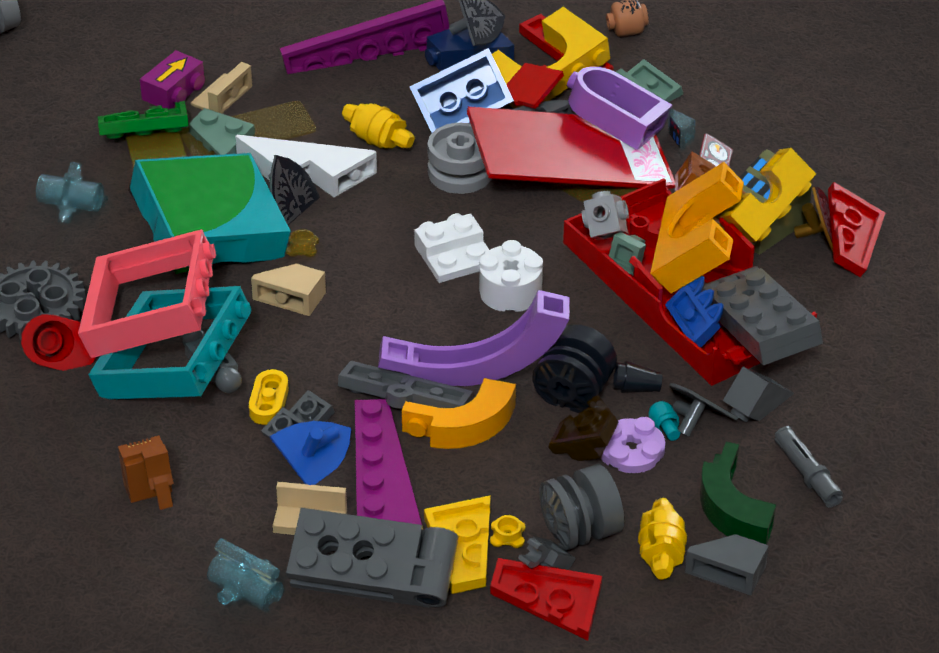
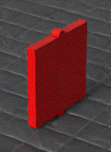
M524 63L506 84L514 100L512 103H514V106L522 105L536 109L563 78L564 73L560 70L547 68L546 65L538 66Z

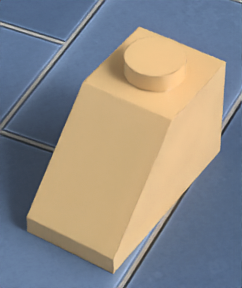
M300 264L254 274L251 278L253 300L307 316L311 315L326 294L325 272Z

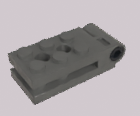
M301 508L286 575L291 579L290 586L293 588L428 608L442 607L446 604L459 536L451 530L440 527H429L423 530V526L419 524ZM336 551L334 554L326 555L328 552ZM371 556L367 560H360L362 557Z

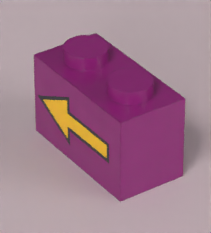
M175 50L140 78L142 100L155 106L161 105L162 108H174L175 102L186 100V97L193 91L200 90L205 82L203 61Z

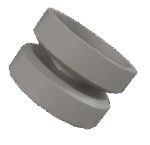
M458 122L446 124L437 128L429 136L427 143L429 158L428 176L437 188L449 193L465 194L478 191L491 181L492 178L487 176L471 123Z

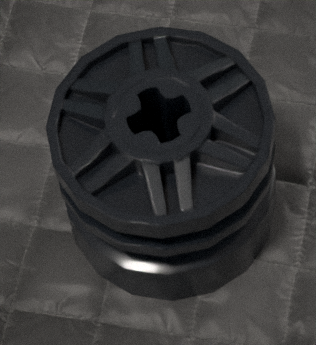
M567 325L557 341L544 353L533 370L532 382L537 393L548 404L554 406L559 404L561 408L565 406L570 408V411L580 413L589 407L587 402L593 397L599 396L604 388L605 383L617 365L616 352L609 340L595 329L584 325Z

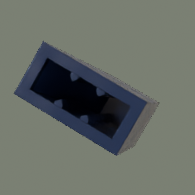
M447 29L427 36L425 58L429 65H435L440 71L488 48L491 54L499 50L514 61V44L500 32L498 37L491 43L473 46L468 29L455 35Z

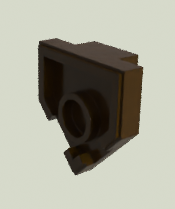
M598 395L587 402L589 407L580 412L576 417L573 418L570 414L559 423L548 446L553 454L568 453L572 459L577 461L601 458L619 421Z

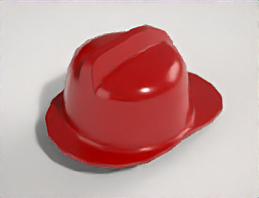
M42 314L31 319L22 332L21 345L24 354L30 361L38 365L64 371L91 365L96 358L90 357L78 334L81 323L79 321L56 315ZM57 352V354L54 355V356H51V357L45 356V355H47V354H52V353Z

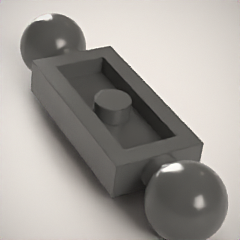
M202 328L199 331L182 336L185 355L189 360L206 334ZM227 352L210 382H215L218 389L224 393H233L241 386L242 377L238 371L237 362Z

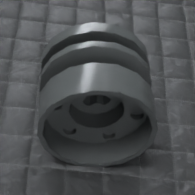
M601 464L574 471L572 478L565 474L557 477L556 480L553 478L541 482L539 499L546 526L553 533L554 538H558L561 542L559 546L564 550L575 548L577 544L584 545L589 543L591 535L598 540L622 532L624 527V510L620 494L612 476Z

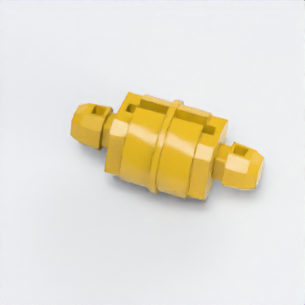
M360 103L359 106L346 104L344 106L342 116L351 123L350 131L354 132L357 137L365 140L366 143L373 144L381 149L382 147L394 148L395 146L401 148L412 147L415 137L410 131L405 129L407 126L406 121L402 120L399 115L391 112L389 108L381 107L375 103Z
M667 498L655 500L652 510L643 513L638 534L641 557L660 580L670 577L673 568L683 563L687 542L685 522L674 510Z

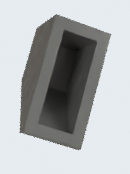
M742 367L723 401L733 407L730 413L741 420L748 422L749 418L760 421L791 397L794 392L768 376Z
M736 534L690 546L687 550L685 573L752 595L766 568L769 546Z

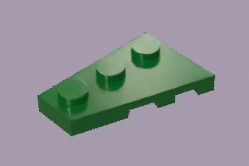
M185 100L175 102V108L172 109L162 108L161 105L152 106L145 111V114L140 115L138 111L130 110L98 116L99 135H106L107 138H119L124 136V133L135 132L136 135L152 134L153 130L165 129L166 132L181 131L182 127L188 126Z

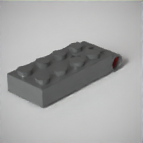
M757 266L704 284L702 292L709 289L714 290V298L711 305L717 303L724 305L723 314L719 322L762 365L823 344L819 320L762 268L759 269Z

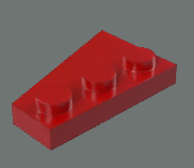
M498 558L490 585V594L588 641L602 587V576L542 565L529 568L523 562Z

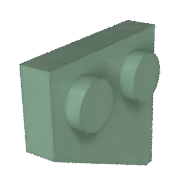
M204 108L189 123V132L196 140L201 141L209 152L213 150L217 155L237 154L235 136H253L255 134L254 124Z

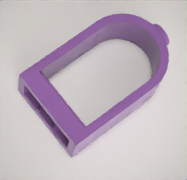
M593 66L583 68L579 72L574 71L567 82V87L572 89L568 99L569 105L577 115L636 150L640 149L663 129L672 108V104L622 75L602 67Z

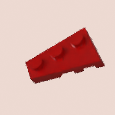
M833 182L828 188L834 262L861 277L868 268L885 212Z

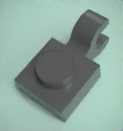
M534 536L527 541L529 543L527 547L529 553L526 555L520 554L518 557L529 568H534L540 564L566 570L572 566L576 559L553 541Z

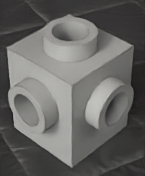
M601 191L592 194L593 199L583 201L585 210H582V220L584 226L589 228L591 238L603 240L614 237L619 232L628 234L626 219L629 218V211L625 200H622L621 197L611 194L610 191Z

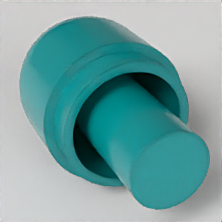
M665 401L655 402L649 409L648 417L655 422L656 428L660 430L659 426L662 427L670 441L678 439L680 437L678 430L679 417L674 408Z

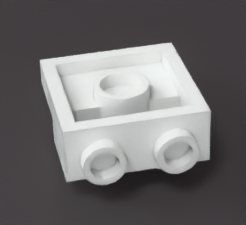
M455 213L449 216L446 221L435 224L427 221L422 223L419 228L414 229L415 247L439 283L479 272L480 257L489 251L483 241V230L471 213L463 216Z

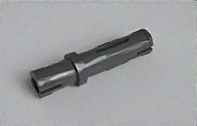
M790 426L780 428L775 433L776 438L774 440L803 475L805 485L809 489L813 488L826 507L830 508L841 503L843 492L831 479L830 471L827 467L817 462Z

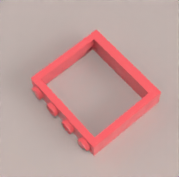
M202 229L96 257L78 331L91 358L201 330L202 319L206 315V297L209 296V279L213 276L212 262L216 258L214 244L208 242ZM189 266L182 303L111 321L119 284Z

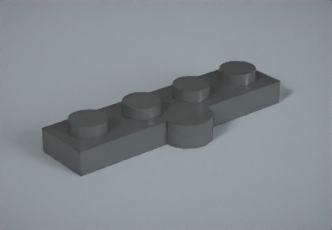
M350 361L338 376L339 387L347 388L354 393L378 396L381 399H386L389 406L399 409L403 408L405 401L438 408H455L463 406L473 399V391L355 361Z

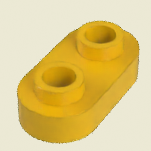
M271 369L261 372L256 377L249 400V415L255 423L267 425L279 410L285 406L289 391L288 377L285 373Z

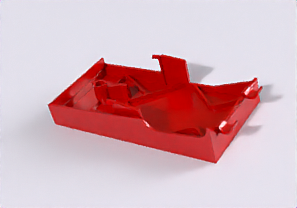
M665 178L621 196V199L625 200L629 211V218L626 219L628 234L626 235H636L644 239L646 244L642 263L635 256H632L629 260L634 266V275L629 274L609 257L613 237L603 240L591 238L589 228L584 226L582 213L564 220L563 243L711 386L738 374L742 367L749 369L760 363L720 322L718 323L721 328L700 348L682 332L665 306L680 290L678 289L671 294L650 274L666 200L672 194L665 187ZM722 217L719 218V222L733 239L730 259L702 275L705 277L704 284L753 267L755 246L733 223L729 224ZM815 311L811 314L817 318V313Z

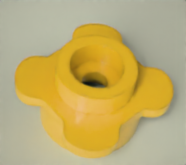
M504 515L491 523V529L494 533L490 537V543L493 546L511 545L514 548H519L524 545L525 540L522 537V532L525 531V524L517 517Z

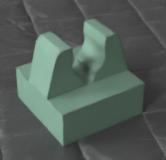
M619 232L613 237L609 257L629 274L634 275V266L629 260L632 256H635L642 263L646 248L645 240L636 235H626Z

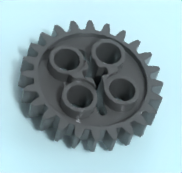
M33 260L29 267L18 263V269L14 270L11 267H6L7 274L0 273V333L6 330L8 338L12 337L15 333H19L21 340L26 324L34 317L42 314L56 315L74 320L80 319L79 312L84 310V303L86 302L83 281H79L78 274H71L69 267L61 270L60 263L48 267V261H44L41 266H36V262Z

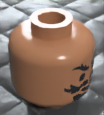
M638 0L614 2L611 5L610 13H606L608 29H613L618 37L641 34L649 23L645 4H640Z

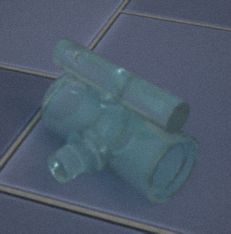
M70 162L68 173H65L64 177L42 174L38 179L36 187L37 201L58 205L57 209L60 210L58 222L70 224L72 213L76 212V208L98 212L108 202V196L104 195L102 183L82 180L83 177L80 176L82 164Z
M223 538L217 541L215 550L219 554L212 560L208 568L207 579L223 589L217 595L218 601L223 605H227L231 601L242 599L267 613L270 610L268 607L274 601L278 602L283 595V584L276 580L280 570L273 566L269 560H262Z

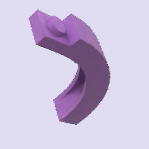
M537 290L527 311L514 324L490 338L474 343L456 346H431L383 336L380 344L378 368L406 373L407 375L451 386H473L482 384L484 378L492 380L504 378L536 361L557 341L569 321L570 297Z

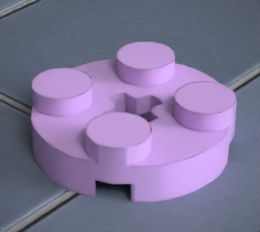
M648 417L618 420L619 423L601 456L602 461L625 473H641L651 470L663 458L665 453V438L662 432L655 427V422ZM627 442H634L635 444H637L636 449H630V447L626 445Z

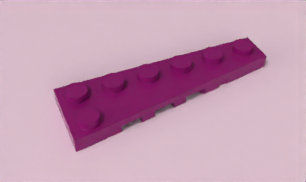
M434 0L282 47L280 52L287 74L351 64L354 59L361 58L362 60L369 61L377 59L378 55L392 53L393 56L404 55L403 51L418 48L420 52L427 49V36L449 29L446 6L443 0Z
M386 399L355 400L357 516L422 525L390 406L387 404Z

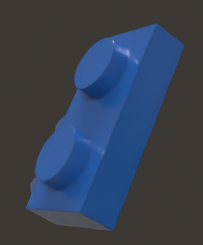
M700 276L683 286L665 304L682 332L700 348L721 328L718 322L722 317L724 307L722 303L711 305L714 298V290L709 289L702 292L705 282L704 276Z

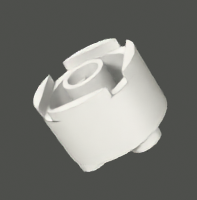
M508 240L502 246L495 247L480 257L479 291L481 299L486 305L498 311L515 310V312L527 310L537 290L542 291L543 260L533 250L521 246L518 241Z

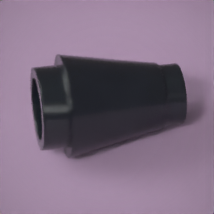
M629 361L617 363L613 377V388L620 389L621 393L660 392L663 374L662 372H656Z

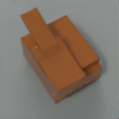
M160 436L151 437L150 440L147 438L146 441L142 440V443L137 441L138 444L133 442L134 445L129 443V446L127 444L118 446L123 483L131 503L157 496L160 510L173 507L170 492H172V484L174 482L168 451Z

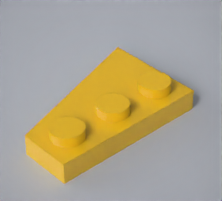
M490 496L424 509V520L427 528H445L459 536L449 584L451 593L486 587Z

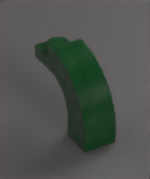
M726 441L722 454L716 453L713 463L704 461L700 489L702 509L714 527L724 535L731 536L736 534L767 545L774 526L776 504L750 498L734 487L731 481L737 467L739 444Z

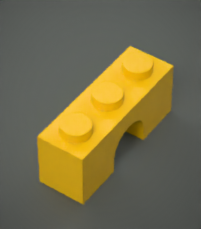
M792 148L780 149L761 169L760 173L768 180L770 185V195L764 203L758 201L751 193H744L741 196L740 202L726 209L719 216L729 224L733 223L750 242H760L767 237L772 230L770 225L776 219L784 217L792 208L790 203L795 197L802 196L812 185L810 181L816 173Z

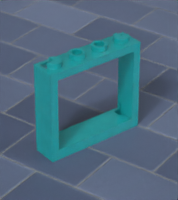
M241 286L209 288V296L206 297L205 302L206 315L203 316V319H214L186 367L132 369L147 344L100 356L88 374L99 396L107 399L202 396L252 312L250 303L247 301ZM185 289L142 291L126 317L182 303Z

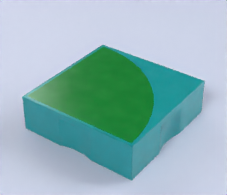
M251 153L135 160L130 190L142 216L151 227L154 242L202 229L208 242L214 244L216 250V258L213 259L212 264L220 262L268 261L285 256L291 231Z

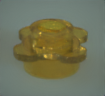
M296 230L289 236L290 246L286 248V253L290 256L298 254L312 257L317 253L315 245L319 243V238L310 230Z

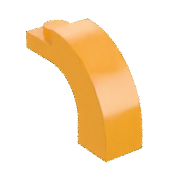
M484 378L476 397L469 403L455 408H438L405 401L402 408V432H407L414 437H430V447L454 449L482 443L499 433L509 422L516 406V384Z

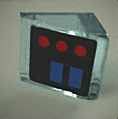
M670 109L668 132L678 147L684 150L695 139L696 120Z

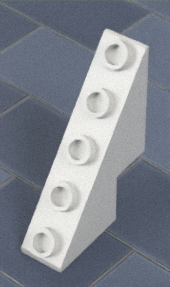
M245 135L235 136L237 154L251 153L261 174L268 180H270L268 175L271 172L274 155H279L299 164L308 173L313 183L333 197L377 173L376 151Z

